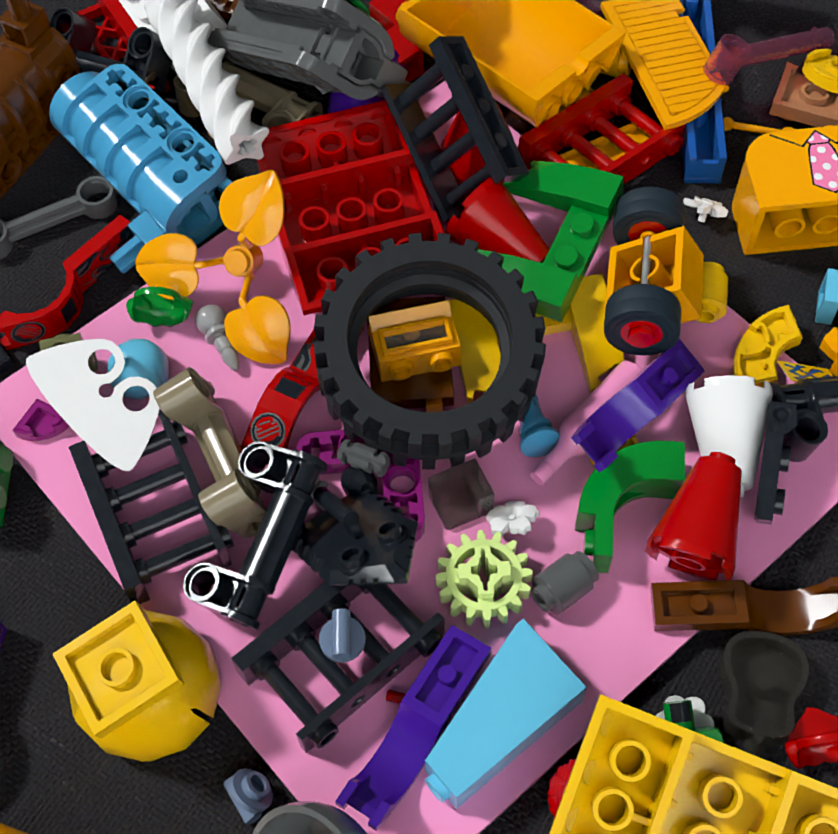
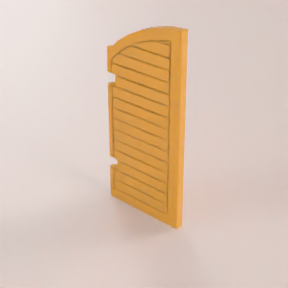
M609 0L601 2L600 8L606 20L626 33L621 48L664 130L679 127L700 117L719 100L723 92L729 90V86L720 71L710 73L709 69L715 68L716 63L690 17H679L678 14H682L685 11L680 0Z

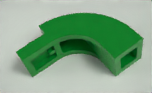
M648 441L625 447L616 452L618 457L601 472L595 469L588 478L579 501L575 531H585L583 553L586 556H591V561L598 573L609 572L613 557L614 516L618 510L636 499H673L685 481V442Z

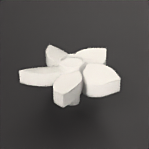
M697 196L694 197V200L688 198L683 200L684 205L697 208V213H700L698 217L700 222H705L707 214L719 218L726 217L728 210L722 206L723 203L714 200L700 199Z

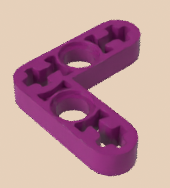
M344 430L308 433L301 437L297 443L296 450L309 454L312 453V448H320L319 458L328 465L326 472L320 473V475L343 473L351 465L350 463L342 464L339 459H334L333 445H338L339 450L341 443L349 439L344 434ZM360 437L354 442L351 441V443L360 442L366 444V441ZM386 452L391 458V463L386 474L383 476L384 496L399 508L400 506L408 505L409 515L418 522L416 539L414 540L417 542L421 539L425 529L420 460L407 458L406 466L402 467L393 464V454ZM399 476H407L414 482L413 488L405 493L394 491L390 484L393 479Z

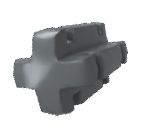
M349 439L341 443L337 452V458L342 464L350 463L351 467L362 469L370 474L375 472L378 477L386 474L391 463V458L386 452L378 453V449L358 442L353 444Z

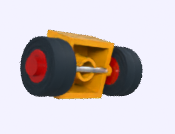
M640 187L625 193L618 200L614 210L613 236L617 246L610 247L604 334L607 341L616 349L628 354L646 356L659 354L672 348L679 339L681 323L701 319L704 255L686 229V208L681 198L664 188Z

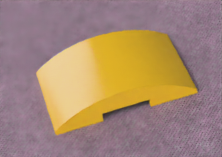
M600 694L549 834H838V788Z

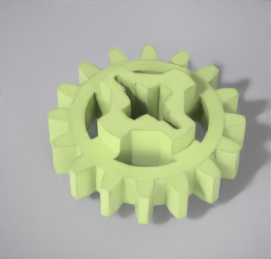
M478 530L477 540L471 541L464 533L461 535V546L459 548L451 543L446 546L448 558L439 557L438 570L441 573L436 574L435 577L436 587L443 588L439 592L441 604L452 601L450 606V615L452 617L464 612L466 613V625L471 626L475 618L479 617L482 618L484 627L489 628L491 617L497 616L505 624L508 621L509 609L518 614L522 611L523 603L520 598L529 599L531 587L527 583L532 582L533 571L532 569L524 568L528 562L527 553L515 555L517 548L515 540L504 545L501 543L500 532H496L492 540L486 539L483 530ZM469 557H472L467 563H462ZM481 566L484 567V573L488 579L487 591L483 589V582H481L479 576ZM501 593H507L501 599L494 601ZM464 595H468L474 601L466 598Z

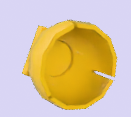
M133 601L53 653L68 685L75 722L107 754L146 762L186 750L210 725L209 722L194 714L191 709L196 708L214 718L222 686L214 651L211 645L183 618L144 610L141 604Z

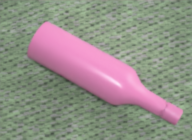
M622 361L561 423L558 431L560 436L555 447L530 473V477L535 483L543 485L568 459L587 455L580 444L576 445L571 437L595 410L633 380L643 370L641 367L630 361Z

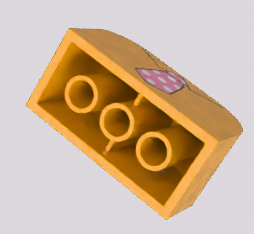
M838 125L769 132L759 136L750 144L732 201V213L744 255L838 246Z

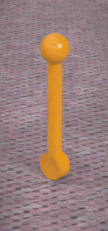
M730 117L723 118L724 131L737 129L766 134L793 129L792 127H784L780 130L734 122Z

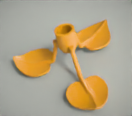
M268 170L238 179L228 185L223 191L219 201L220 217L229 230L239 232L237 239L240 244L229 248L224 256L196 261V243L185 235L168 233L146 243L139 251L135 265L137 272L149 287L173 289L184 297H188L198 287L199 274L197 269L224 265L231 275L244 277L238 299L241 308L229 312L224 320L226 336L234 349L243 356L259 363L281 364L288 358V344L291 334V323L286 309L278 300L265 295L256 296L247 303L250 285L255 279L253 272L258 270L263 263V252L259 246H264L273 241L281 231L284 221L282 186L276 171ZM158 294V295H160L161 297L166 298V299H171V300L174 299L172 296H169V295Z

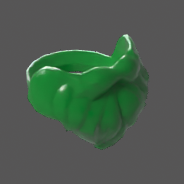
M144 287L138 289L134 293V297L126 303L127 312L134 322L147 323L153 327L163 325L172 327L183 323L188 318L193 306L191 299L182 296L173 289L164 287ZM158 294L169 295V296H172L174 299H173V300H171V299H166V298L161 297V296L158 295Z

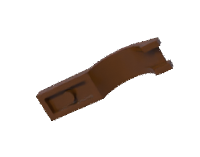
M830 577L822 583L807 588L786 591L757 589L747 585L744 580L651 583L650 593L654 631L747 629L750 632L764 635L790 636L838 628V577Z

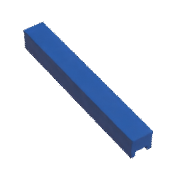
M680 0L685 11L682 14H678L679 17H690L716 63L715 68L709 69L710 73L718 72L711 0ZM720 97L707 112L686 123L683 133L684 142L681 147L684 183H721L727 160Z

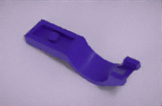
M678 339L672 348L658 355L624 388L595 410L579 426L571 437L576 445L580 444L595 463L594 467L598 472L603 471L618 457L616 451L636 432L662 414L686 390L689 384L693 383L705 372L704 368L684 343Z
M454 625L450 626L402 699L396 717L383 742L363 770L348 781L335 801L337 806L344 810L350 805L370 819L368 822L369 827L375 831L380 828L418 777L425 765L426 758L436 745L443 728L491 655V647Z

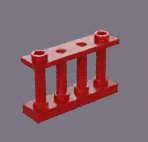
M623 73L541 123L538 128L535 127L520 136L518 150L527 169L530 170V163L532 161L568 163L557 152L565 147H572L598 169L624 176V185L666 156L676 154L683 145V133L686 124L664 130L661 125L630 103V94L634 81ZM616 115H623L649 135L650 138L638 144L608 120ZM597 130L625 152V154L613 161L583 136L590 131Z

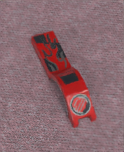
M119 215L62 263L66 271V283L59 297L50 305L33 313L16 314L6 310L1 313L0 333L4 332L5 336L0 339V345L8 351L39 342V340L53 338L68 329L80 315L84 301L83 292L115 266L109 257L134 237L127 226L131 222L122 215Z
M314 329L290 367H285L277 373L263 392L240 446L242 451L249 444L257 441L288 449L290 437L299 414L307 401L315 392L320 390L313 345L316 341Z

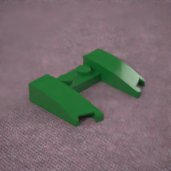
M532 161L527 176L520 181L504 183L511 194L568 212L543 263L498 253L504 257L502 268L507 273L516 268L523 275L522 292L525 294L534 291L538 300L536 314L562 323L614 215L615 206L623 196L624 176L568 163ZM478 249L479 253L487 257L491 254V251Z

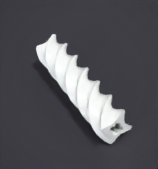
M145 0L144 9L148 19L159 35L165 52L173 61L177 75L186 86L188 95L196 109L200 112L203 124L214 139L218 153L225 164L230 165L244 158L262 159L264 153L261 145L269 133V128L251 122V111L254 107V101L243 99L236 95V86L240 75L229 73L222 69V59L226 51L224 48H217L208 44V34L212 25L200 22L194 18V10L198 0Z

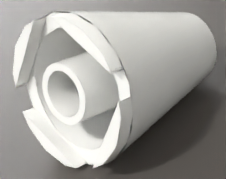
M734 375L705 378L704 387L694 389L693 382L686 388V400L700 455L709 456L710 452H721L733 457L736 460L735 464L742 470L740 498L744 497V491L752 489L767 425L769 404L773 397L772 386L767 381H764V388L755 386L754 377Z

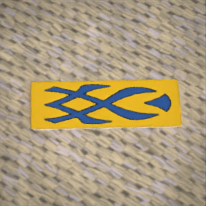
M777 360V363L787 377L794 382L803 378L833 376L827 368Z

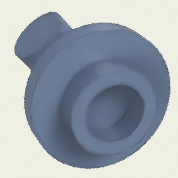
M348 609L333 610L332 619L324 624L319 634V644L323 654L328 659L339 663L349 662L357 658L362 653L366 643L362 625L357 620L351 618V611Z
M247 768L240 769L223 783L246 825L259 820L262 817V812L272 803L273 793L267 778L257 771Z

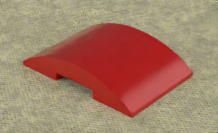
M386 100L269 128V133L261 145L264 157L259 160L256 159L259 173L275 170L282 186L284 221L277 237L304 316L322 311L321 298L325 290L336 291L335 275L342 267L352 272L356 268L355 256L365 249L373 256L381 252L380 242L393 238L395 245L408 243V234L421 233L422 241H437L438 233H444L436 211H432L414 159L392 113L387 107Z

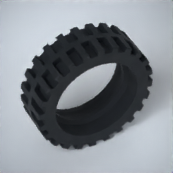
M421 233L408 234V243L395 245L393 238L381 241V252L373 256L365 249L355 256L356 268L352 272L342 267L335 275L336 291L325 290L321 298L322 315H316L314 332L316 341L313 345L321 394L327 399L330 415L334 421L340 418L343 422L344 434L352 442L360 437L366 441V446L378 449V453L382 450L392 453L393 464L405 467L407 458L423 460L422 469L435 470V462L439 459L449 458L451 467L464 465L465 455L475 451L479 458L491 452L493 441L499 438L504 443L513 434L515 423L518 420L523 422L529 411L531 400L536 393L546 351V344L542 343L546 329L544 317H536L535 315L538 306L537 297L534 291L525 294L522 292L524 277L516 268L509 273L502 268L503 256L494 250L488 257L479 253V242L468 238L464 246L450 243L451 234L438 233L437 241H422ZM433 294L462 301L481 313L497 332L501 358L496 377L481 397L456 409L441 412H421L394 405L380 397L368 386L358 364V339L363 325L369 319V316H372L382 307L393 301L413 295Z

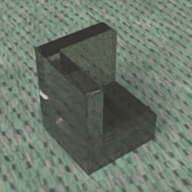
M476 458L428 478L429 498L446 530L454 529L485 516L493 509L494 492Z

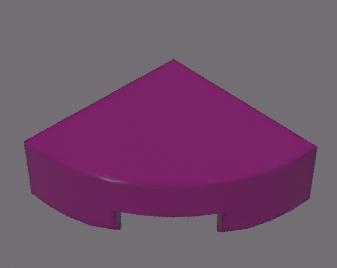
M36 399L13 428V432L16 437L23 440L42 441L61 434L70 426L51 405Z

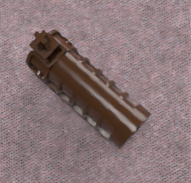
M5 0L8 9L0 17V24L4 32L0 37V200L59 134L49 118L51 101L57 90L68 79L81 73L75 54L67 40L58 30L49 26L50 23L45 9L28 0Z

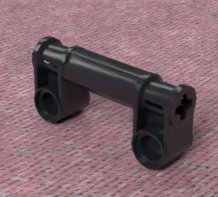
M60 7L53 12L49 26L58 30L67 40L75 54L81 73L89 71L100 73L113 64H124L147 85L154 86L155 89L152 90L161 98L163 97L173 61L165 52L159 35L147 27L135 29L128 39L123 62L90 53L97 33L93 20L67 7ZM117 81L116 83L125 92L127 89L126 84Z
M838 376L803 378L798 380L797 383L779 385L775 381L769 382L773 392L772 402L797 405V428L783 439L784 446H791V462L806 460L826 439L828 425L824 420L823 414L838 412Z
M259 441L251 443L243 449L239 456L238 467L242 475L261 490L274 495L240 572L235 573L210 563L202 562L189 569L183 582V590L187 598L213 613L253 630H258L260 623L257 619L267 595H273L307 512L312 505L314 499L311 497L318 477L320 473H325L328 468L326 462L309 453L299 450H288ZM213 584H215V585H214V588H213L212 591L209 593L210 588L212 587Z

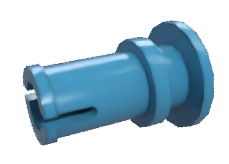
M535 394L523 422L519 421L521 425L519 429L521 437L520 450L528 457H541L549 454L560 436L557 429L552 427L549 419L544 417L538 397Z

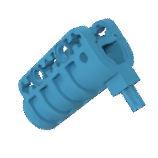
M113 64L100 73L93 71L79 73L68 79L57 90L49 109L50 121L54 128L140 214L127 225L134 237L109 257L121 273L124 274L135 265L136 257L141 248L158 236L168 233H179L191 238L197 245L224 224L220 217V200H217L214 191L218 189L222 195L225 188L232 182L226 177V166L220 154L128 66ZM117 81L126 84L127 89L125 92L116 83Z

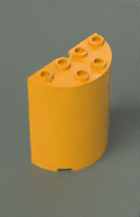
M409 0L402 3L396 13V20L398 21L402 36L433 58L434 56L429 44L437 37L464 36L494 100L537 128L541 123L594 92L590 86L601 69L605 72L609 71L626 34L575 0Z

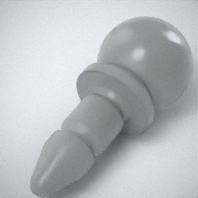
M217 305L203 306L197 312L195 318L198 330L205 335V340L208 344H215L223 362L232 370L237 371L239 369L238 354L233 349L234 347L230 344L225 333V311Z

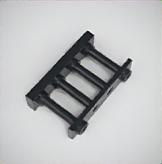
M439 36L429 44L436 64L411 85L410 83L384 84L380 88L387 102V107L400 129L434 201L435 209L440 214L443 222L450 221L453 215L460 219L461 213L465 209L462 203L488 178L491 177L495 184L520 181L529 174L527 166L464 36ZM444 77L452 93V98L426 118L417 99ZM458 112H461L468 126V132L442 152L433 133ZM477 145L485 166L458 186L449 166Z
M161 409L158 415L164 430L150 436L141 457L171 445L178 464L116 490L114 486L106 489L102 478L109 476L108 471L117 467L110 464L98 453L92 455L85 440L69 446L120 581L131 603L137 601L139 604L150 600L145 585L152 582L151 577L213 550H217L224 568L232 565L227 549L233 547L234 544L228 529L222 525H216L207 516L200 504L198 494L201 492V489L181 446L188 443L182 425L177 421L171 422ZM186 479L194 498L129 525L128 521L120 524L116 512L123 510L122 505ZM201 514L209 534L146 561L142 557L134 560L130 548L137 546V540Z
M324 582L231 659L238 674L248 686L257 679L260 681L265 679L303 723L304 727L296 733L300 747L307 753L314 746L320 749L327 745L339 732L338 726L420 655L424 658L430 656L443 639L442 636L445 635V619L438 612L424 624L387 584L329 586ZM362 592L365 594L371 593L410 637L389 653L351 611V618L357 620L365 632L366 643L363 652L376 665L354 683L337 662L328 659L323 654L319 642L314 638L316 635L315 631L332 619L333 610H350L349 607L352 600ZM293 649L295 651L301 650L340 694L335 701L320 713L279 668L280 660Z

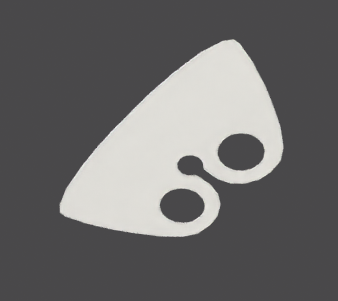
M87 339L66 343L30 355L26 359V366L30 376L57 413L83 441L85 440L106 461L123 471H131L140 459L158 417L160 407L153 395V390L156 389V386L148 379L129 377L114 387L113 394L110 397L100 396V386L110 384L117 379L125 365L124 355L119 346L106 339ZM97 350H108L115 357L114 367L106 374H96L88 366L90 355ZM140 386L149 393V403L141 411H130L123 404V395L130 387Z

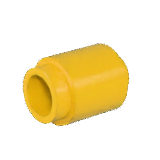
M704 262L701 319L696 320L707 324L721 319L727 313L728 276L724 268L715 262Z

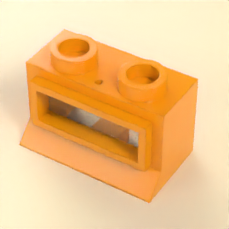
M449 300L368 317L371 345L381 382L388 380L401 381L410 378L412 375L431 371L444 372L452 367L461 365V345L453 322Z

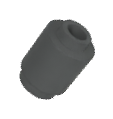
M576 551L573 554L566 553L532 578L533 589L531 594L536 604L543 611L561 614L593 590V583L599 579V574L593 562L580 551Z

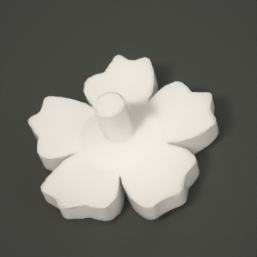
M513 500L507 501L505 506L498 505L490 510L486 519L490 523L492 535L500 532L501 536H503L509 529L511 534L519 533L525 535L526 532L532 530L530 522H535L540 514L536 506L526 505L524 501Z

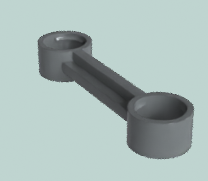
M102 176L89 177L79 184L74 196L7 222L0 219V234H2L0 238V259L6 257L12 251L15 241L85 214L93 219H103L110 216L118 207V199L113 186ZM97 193H106V194H108V195H107L103 200H101V201H98V202H88V201H87V200H88L92 195H94V194H97Z

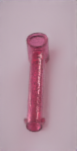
M814 26L809 31L748 44L736 35L724 34L705 62L703 70L706 76L715 83L728 85L742 67L804 54L815 49H828L834 42V33L828 27L817 28Z

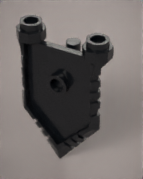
M351 466L345 469L341 476V486L347 496L343 499H339L326 487H318L313 493V499L325 511L305 524L303 522L291 550L298 553V556L308 566H311L314 572L319 573V576L329 586L408 583L418 522L407 513H403V510L392 501H388L387 497L381 495L377 489V479L374 473L370 474L362 469H356Z

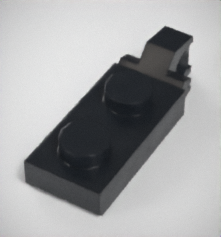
M772 401L769 404L754 518L757 523L772 525L773 514H783L786 489L777 488L779 471L788 472L791 446H784L783 439L797 428L796 404Z

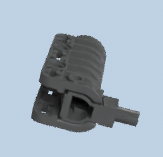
M238 0L226 30L215 28L214 31H211L208 38V44L213 47L224 48L226 52L223 59L237 67L303 82L308 85L319 86L338 94L341 92L357 100H366L374 96L384 98L380 89L384 84L410 83L405 80L408 71L396 62L390 61L394 58L395 53L392 40L387 31L345 0Z

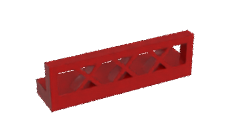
M97 0V4L77 12L91 20L101 15L104 16L105 20L102 26L96 25L97 36L92 44V47L99 56L117 61L125 57L128 39L131 33L138 27L119 0ZM106 37L119 39L116 47L102 44ZM168 79L166 82L165 92L170 90ZM148 85L151 89H155L154 86Z

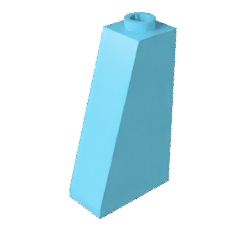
M524 618L515 625L425 760L428 777L424 781L441 803L448 799L456 809L459 808L583 701L587 687Z

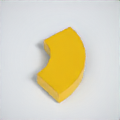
M789 305L778 307L763 314L749 326L736 348L732 363V375L754 377L755 386L762 388L764 387V381L777 382V359L786 350L800 345L803 338Z

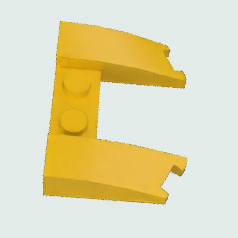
M603 274L583 277L562 323L544 317L546 328L544 335L565 331L572 332L590 394L601 383L598 379L600 376L614 366L617 367L622 361H625L623 352L613 347L607 341L604 334L607 288ZM456 299L449 300L453 322L461 345V365L459 370L467 402L471 403L474 400L475 391L485 393L496 377L501 358L498 345L500 342L497 332L481 313L462 301Z

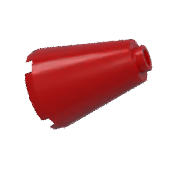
M491 177L480 184L462 203L465 209L461 213L460 219L453 215L445 229V234H451L450 240L457 245L464 246L468 238L479 242L478 249L491 252L494 250L497 253L513 255L540 263L544 262L550 250L503 183L495 184Z
M710 452L709 456L698 458L647 540L645 552L651 558L657 561L660 553L670 558L668 567L708 580H717L718 574L724 573L725 580H731L736 568L742 470L735 464L736 460L733 457L721 452Z

